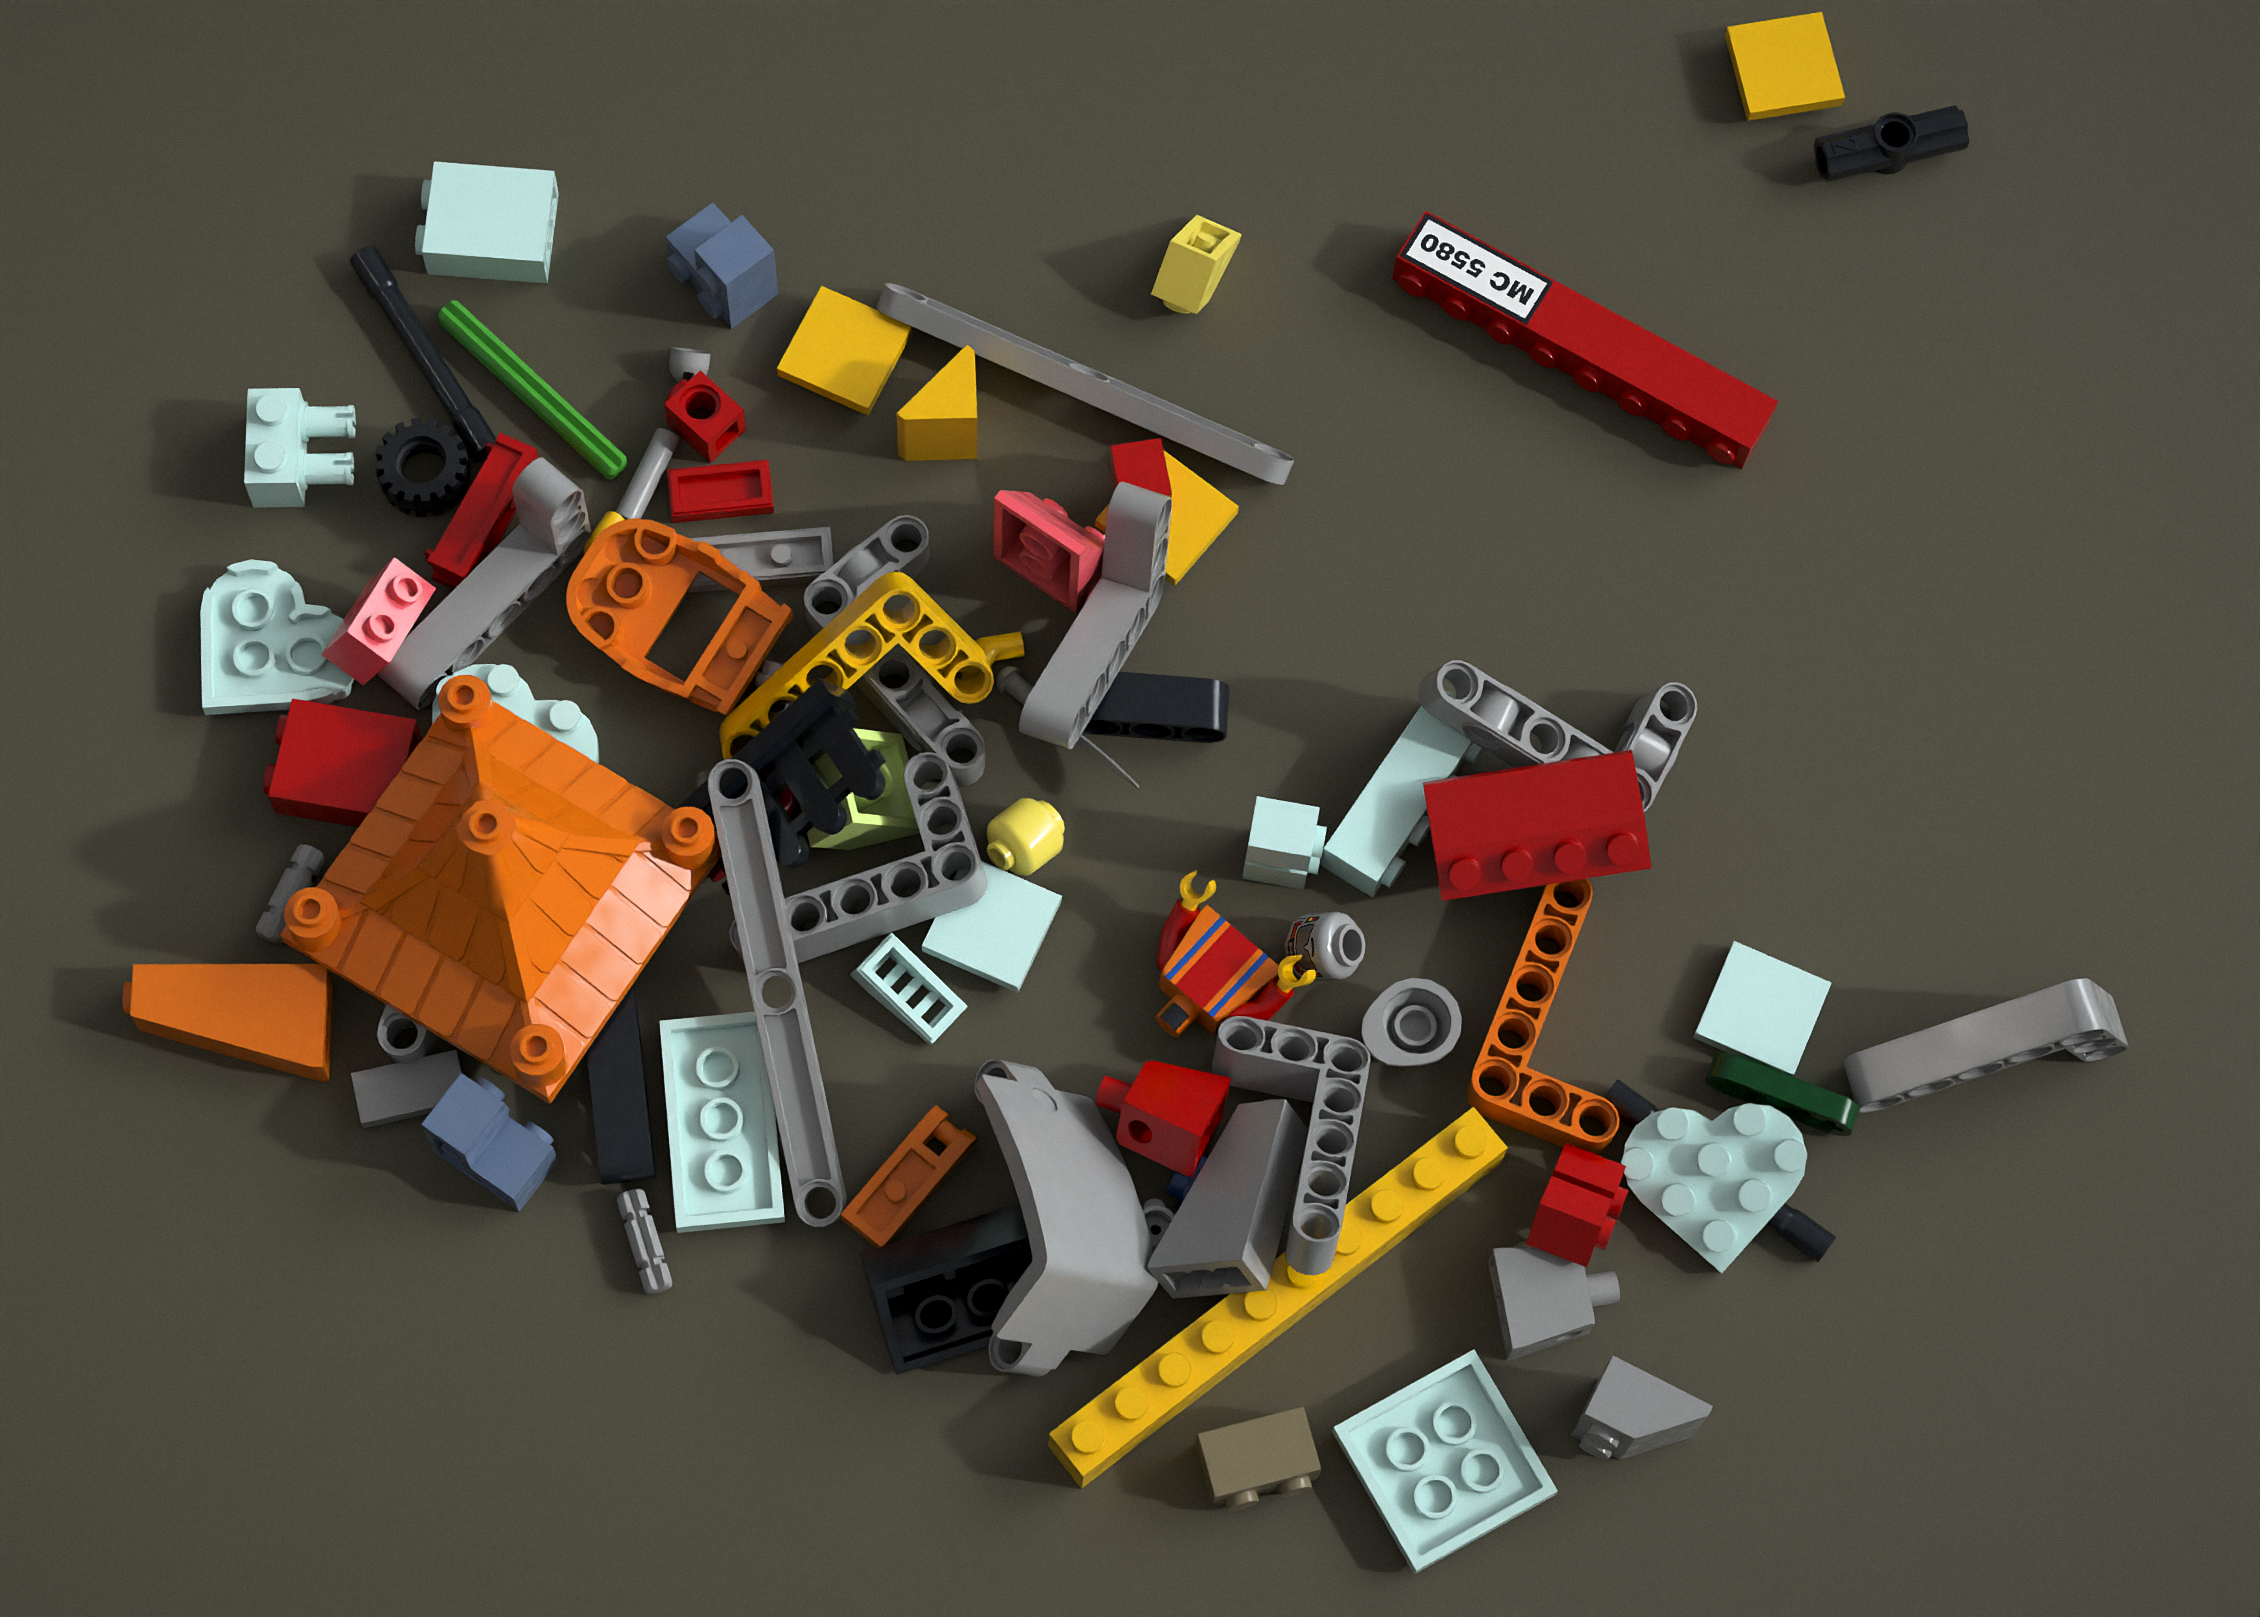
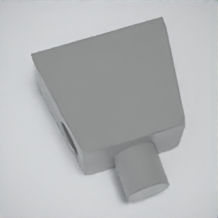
M1495 1248L1492 1250L1487 1261L1506 1360L1517 1359L1588 1334L1595 1324L1593 1307L1620 1302V1289L1615 1271L1586 1275L1584 1266L1537 1248Z

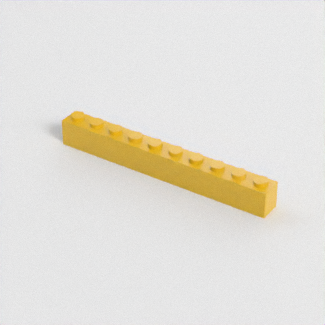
M1472 1107L1345 1205L1334 1261L1326 1272L1318 1275H1305L1297 1272L1289 1265L1284 1252L1274 1261L1267 1291L1229 1294L1049 1433L1048 1447L1082 1489L1498 1167L1508 1147L1479 1112Z

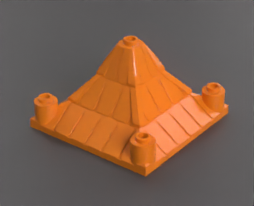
M458 675L450 678L442 686L438 694L440 715L404 763L398 775L376 802L375 807L353 834L349 843L325 873L321 882L316 887L297 891L288 899L284 908V919L287 925L279 935L282 942L551 1104L722 855L718 834L714 830L711 818L703 810L695 807L673 809L660 799L629 783L626 779L601 764H597L589 759V757L560 742L547 732L494 702L487 684L480 678L473 675Z

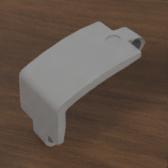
M990 1059L979 1068L974 1083L975 1094L985 1107L1008 1165L1025 1220L1033 1259L1030 1266L1008 1294L992 1323L991 1329L993 1334L988 1347L989 1358L992 1365L999 1371L1040 1377L1046 1375L1051 1369L1056 1370L1070 1350L1106 1355L1112 1350L1157 1288L1158 1280L1147 1268L1154 1251L1131 1175L1108 1125L1093 1100L1087 1096L1055 1090L1044 1074L1036 1067L999 1059Z

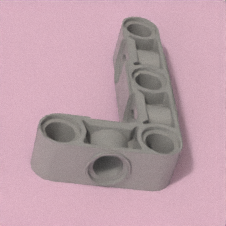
M902 515L890 520L861 544L849 550L837 563L812 581L804 594L806 624L814 636L818 634L882 575L890 572H900L912 579L919 575L928 565L930 558L929 531L925 523L911 515ZM902 540H911L919 545L912 552H901L894 548L896 543ZM827 601L834 602L840 606L837 612L828 615L817 612L815 608L820 603ZM856 630L850 633L845 641L852 645H861L868 641L871 633L866 630ZM899 643L855 682L913 748L920 753L933 752L945 758L957 786H969L977 782L983 775L985 768V743L980 732L963 715L962 710L956 711L934 687V679ZM895 674L907 679L904 686L895 689L888 688L881 683L885 677ZM964 748L974 753L975 757L967 763H957L951 760L948 755L956 749Z
M1452 660L1428 673L1420 681L1418 688L1419 701L1427 712L1462 733L1470 741L1513 768L1632 750L1644 812L1653 803L1666 775L1671 770L1677 758L1679 748L1697 712V700L1693 692L1686 685L1678 682L1667 683L1640 697L1636 702L1626 724L1622 726L1625 731L1615 751L1612 752L1517 691L1499 683L1462 660ZM1443 678L1448 679L1456 689L1455 699L1445 693L1442 685ZM1660 700L1668 705L1671 711L1670 720L1662 714ZM1530 732L1539 737L1542 743V753L1537 752L1532 747L1529 738Z

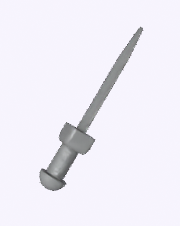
M1014 666L1003 668L996 677L997 689L1000 693L1006 690L1024 705L1033 686L1021 677L1023 674L1021 669ZM1081 734L1077 743L1133 787L1136 789L1140 788L1112 758Z

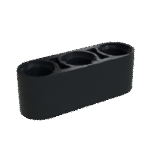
M1118 672L1083 732L1105 736L1196 743L1220 742L1227 737L1230 687L1225 682L1209 678Z

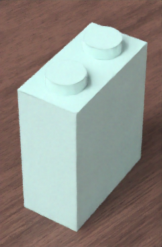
M434 162L432 180H424L422 185L421 205L422 210H427L426 225L417 226L415 237L416 255H423L427 274L548 284L559 196L555 171Z

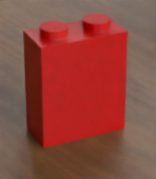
M292 698L288 715H281L278 720L275 743L280 746L276 764L269 763L267 766L263 784L264 794H268L277 814L359 827L421 742L422 737L416 719Z

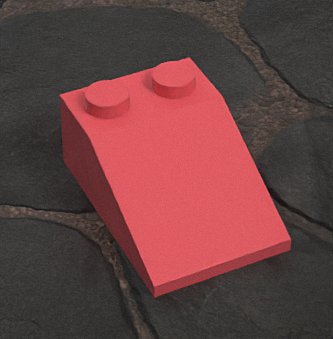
M1000 490L994 497L993 558L1074 613H1077L1102 577L1105 536L1093 527L1086 526L1082 528L1070 520L1064 508L1051 499L1045 498L1042 501L1030 492Z

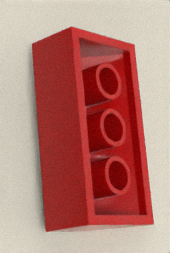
M1632 750L1423 782L1437 881L1442 901L1652 868L1645 815Z

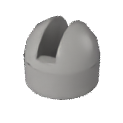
M671 347L669 371L672 377L677 382H680L683 379L684 372L692 373V378L700 370L707 376L711 353L696 349Z

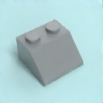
M1612 1356L1598 1378L1571 1436L1581 1440L1579 1446L1597 1458L1609 1460L1610 1456L1622 1460L1691 1438L1708 1417L1713 1406Z

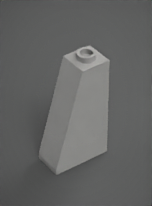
M1267 1099L1262 1102L1244 1103L1237 1106L1152 1254L1147 1268L1172 1299L1267 1291L1303 1156L1308 1130L1286 1099Z

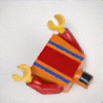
M1198 870L1192 871L1181 880L1180 893L1183 898L1177 899L1161 929L1156 965L1161 972L1159 988L1171 1000L1155 1016V1020L1161 1028L1174 1038H1178L1194 1020L1212 1034L1218 1033L1221 1023L1234 1016H1246L1269 1021L1293 996V987L1309 985L1316 978L1314 969L1305 972L1300 980L1294 976L1293 965L1303 955L1287 956L1278 965L1211 907L1206 905L1200 912L1198 904L1212 897L1216 891V883L1214 880L1210 881L1203 895L1194 892L1191 882Z

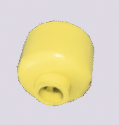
M1021 798L989 822L986 834L989 843L987 853L991 861L999 869L1009 870L1017 875H1031L1062 850L1063 833L1065 830L1064 822L1056 809L1043 800L1036 801L1031 798Z

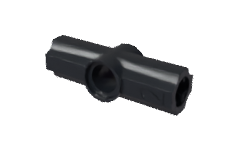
M1956 105L1911 116L1899 112L1887 113L1881 116L1876 124L1816 138L1814 142L1815 163L1820 177H1823L1826 182L1872 171L1885 175L1900 172L1907 163L1966 149L1969 144L1968 123L1963 110L1958 109ZM1883 140H1892L1900 147L1888 146Z

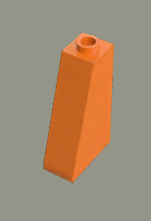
M133 964L132 982L124 983L122 1002L124 1013L130 1014L139 1031L315 1081H330L334 977L331 971L320 964Z

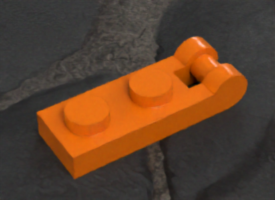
M935 1105L923 1117L840 1214L842 1221L876 1248L888 1245L894 1240L952 1170L968 1156L978 1142L979 1138L968 1129L964 1128L960 1131L948 1121L950 1115L938 1105ZM934 1137L947 1146L940 1156L925 1146Z

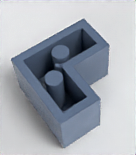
M712 202L666 236L668 258L665 261L671 273L682 284L689 281L698 291V301L707 314L713 319L720 316L730 329L778 295L774 249L743 215L730 222Z
M460 1073L421 1124L434 1154L520 1212L558 1162L554 1147L551 1146L554 1139L545 1130L531 1121H527L523 1127L510 1118L509 1112L511 1110L502 1101L505 1094L493 1083L483 1077H479L474 1082Z

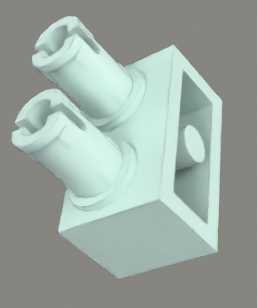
M300 388L248 389L244 484L253 508L305 507V490H307L308 485L354 484V475L351 474V472H354V456L352 452L307 454V443L310 437L355 438L356 430L353 425H356L354 405L309 407L308 402L303 400Z

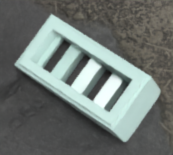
M893 933L883 939L850 974L870 995L929 1045L933 1044L968 1007ZM890 957L897 965L881 979L875 972ZM906 971L913 979L897 994L890 987ZM921 986H924L929 993L912 1009L906 1001ZM939 999L946 1006L927 1024L921 1016Z

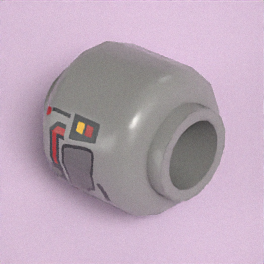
M1336 911L1307 913L1299 916L1290 926L1285 941L1286 957L1303 955L1293 965V971L1301 978L1305 972L1314 969L1316 972L1314 981L1342 980L1351 976L1362 961L1365 953V939L1361 929L1347 914Z

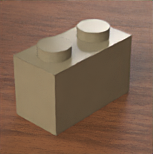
M1304 1406L1198 1433L1195 1443L1212 1507L1226 1504L1228 1511L1253 1506L1259 1503L1258 1495L1279 1490L1280 1497H1288L1312 1489L1310 1481L1318 1480L1322 1470Z

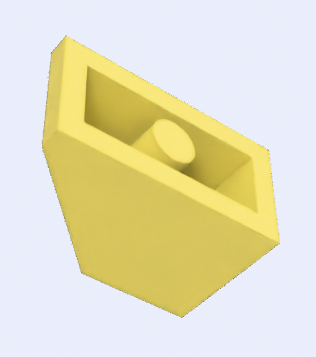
M1196 215L1170 240L1151 295L1163 299V304L1173 311L1197 314L1212 297L1239 244L1242 234Z

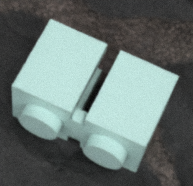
M1257 796L1242 879L1304 890L1307 873L1318 874L1320 858L1322 857L1327 827L1317 825L1320 807Z

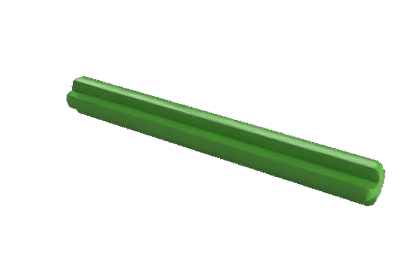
M451 300L440 309L437 314L439 324L606 479L613 480L625 470L628 465L626 456L461 303Z

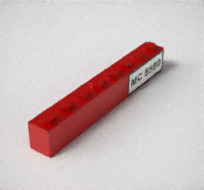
M1428 211L1424 212L1396 256L1392 279L1397 281L1400 287L1407 293L1416 297L1424 296L1436 302L1451 317L1461 321L1469 320L1485 329L1486 333L1495 341L1502 344L1515 345L1529 353L1530 357L1539 365L1546 368L1555 367L1572 376L1574 381L1583 389L1590 392L1599 391L1616 400L1624 411L1634 416L1643 415L1660 424L1663 430L1670 436L1679 440H1689L1706 449L1711 458L1722 464H1733L1743 469L1769 425L1779 402Z

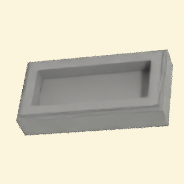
M457 1049L425 1056L411 1063L398 1062L351 1073L363 1129L430 1114L460 1073H462Z

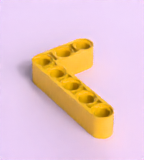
M900 572L886 573L874 581L724 719L719 730L724 760L731 759L741 750L731 745L735 738L745 734L755 737L779 715L769 710L773 703L779 700L794 702L817 680L808 677L807 674L815 666L827 665L833 668L832 673L824 680L847 690L899 643L952 697L962 703L971 704L985 699L993 688V673L987 655L912 578ZM900 594L910 598L907 605L900 610L894 611L884 607V603L893 595ZM856 630H866L871 633L868 641L861 645H852L845 641L848 635ZM938 630L945 633L944 638L936 645L929 646L920 642L921 637L928 631ZM973 665L980 668L979 673L970 680H960L955 677L959 669L964 666Z

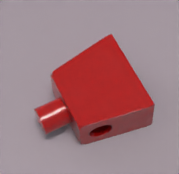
M1151 1060L1144 1063L1133 1084L1105 1075L1096 1095L1095 1106L1120 1114L1116 1140L1119 1145L1192 1178L1202 1155H1204L1223 1119L1231 1078Z

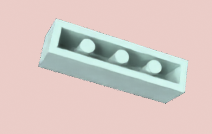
M1445 691V693H1446L1449 697H1451V698H1453V699L1456 698V697H1454L1453 695H1451V694H1449L1448 692ZM1421 705L1324 847L1320 865L1372 898L1382 884L1390 888L1406 864V861L1400 857L1409 843L1418 847L1430 830L1423 782L1457 777L1455 775L1463 763L1466 761L1473 765L1484 749L1470 741L1462 733L1431 715Z

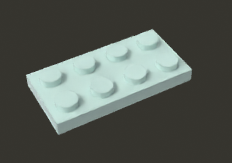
M755 1012L659 1021L677 1233L785 1222L776 1113Z

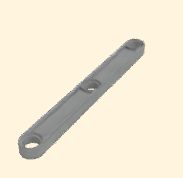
M885 283L876 308L891 318L962 349L968 345L978 356L1260 479L1284 485L1294 459L1276 448L911 289L892 283Z
M726 759L717 763L711 770L708 777V791L794 1204L799 1217L806 1224L813 1227H828L841 1219L840 1214L847 1207V1196L762 790L757 773L749 764L737 759ZM731 769L742 770L748 779L745 793L736 799L726 798L720 790L722 775ZM774 977L785 978L791 986L790 1000L780 1008L769 1006L763 997L765 984ZM818 1187L829 1189L836 1199L833 1213L824 1219L814 1217L807 1208L809 1194Z

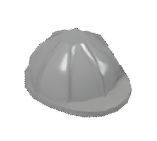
M1409 978L1395 982L1372 1003L1362 1020L1361 1036L1364 1045L1374 1059L1387 1066H1422L1437 1062L1452 1051L1461 1035L1462 1016L1457 1001L1445 987L1432 980Z

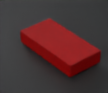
M769 460L667 470L672 523L774 513Z

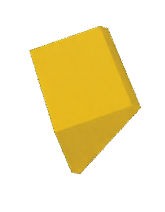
M966 345L897 412L898 455L905 461L977 459L975 351L970 346Z

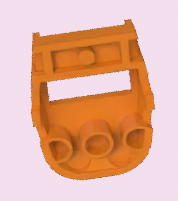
M640 518L616 522L604 529L595 538L574 570L566 593L567 610L572 623L585 638L611 657L621 668L662 692L726 717L733 711L786 625L790 624L793 620L792 609L785 603L780 606L762 591L757 580L722 556L720 550L703 540L699 543L679 535L671 527L653 520H643ZM701 573L739 595V598L684 682L649 661L646 657Z

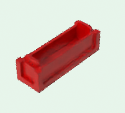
M501 432L498 434L495 444L487 442L485 448L488 457L435 550L427 548L424 553L428 565H431L434 570L432 579L452 589H455L499 545L517 513L512 493L513 485L526 466L538 458L536 448Z

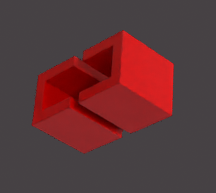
M1565 1143L1538 1206L1526 1244L1587 1267L1595 1247L1606 1250L1616 1220H1618L1629 1190L1619 1185L1626 1166Z

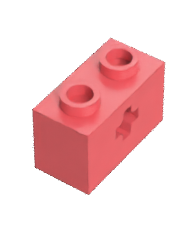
M394 557L367 582L321 655L364 686L390 663L436 588Z

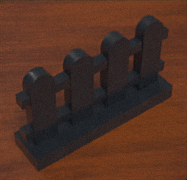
M819 678L731 758L749 764L756 771L760 781L776 861L792 869L801 867L808 858L809 847L803 836L812 827L830 835L839 833L847 822V813L841 802L852 792L854 795L865 800H875L881 796L886 784L885 777L879 769L886 762L880 751L875 749L868 752L853 729L860 722L855 712L852 711L857 707V704L848 690L822 678ZM826 752L842 775L832 786L829 785L815 763ZM740 769L726 771L720 780V790L728 799H736L742 796L748 786V779ZM707 779L675 809L695 807L703 810L711 818L714 830L717 832ZM788 786L804 810L794 820L791 819L777 797ZM721 855L718 859V863L721 866L724 873L726 874L723 858ZM726 880L724 883L721 884V886L724 889L725 893L730 896L728 882Z

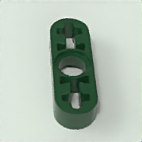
M1729 1053L1714 1054L1705 1079L1709 1086L1719 1092L1748 1103L1772 1106L1789 1116L1792 1120L1833 1135H1851L1860 1107L1847 1097Z

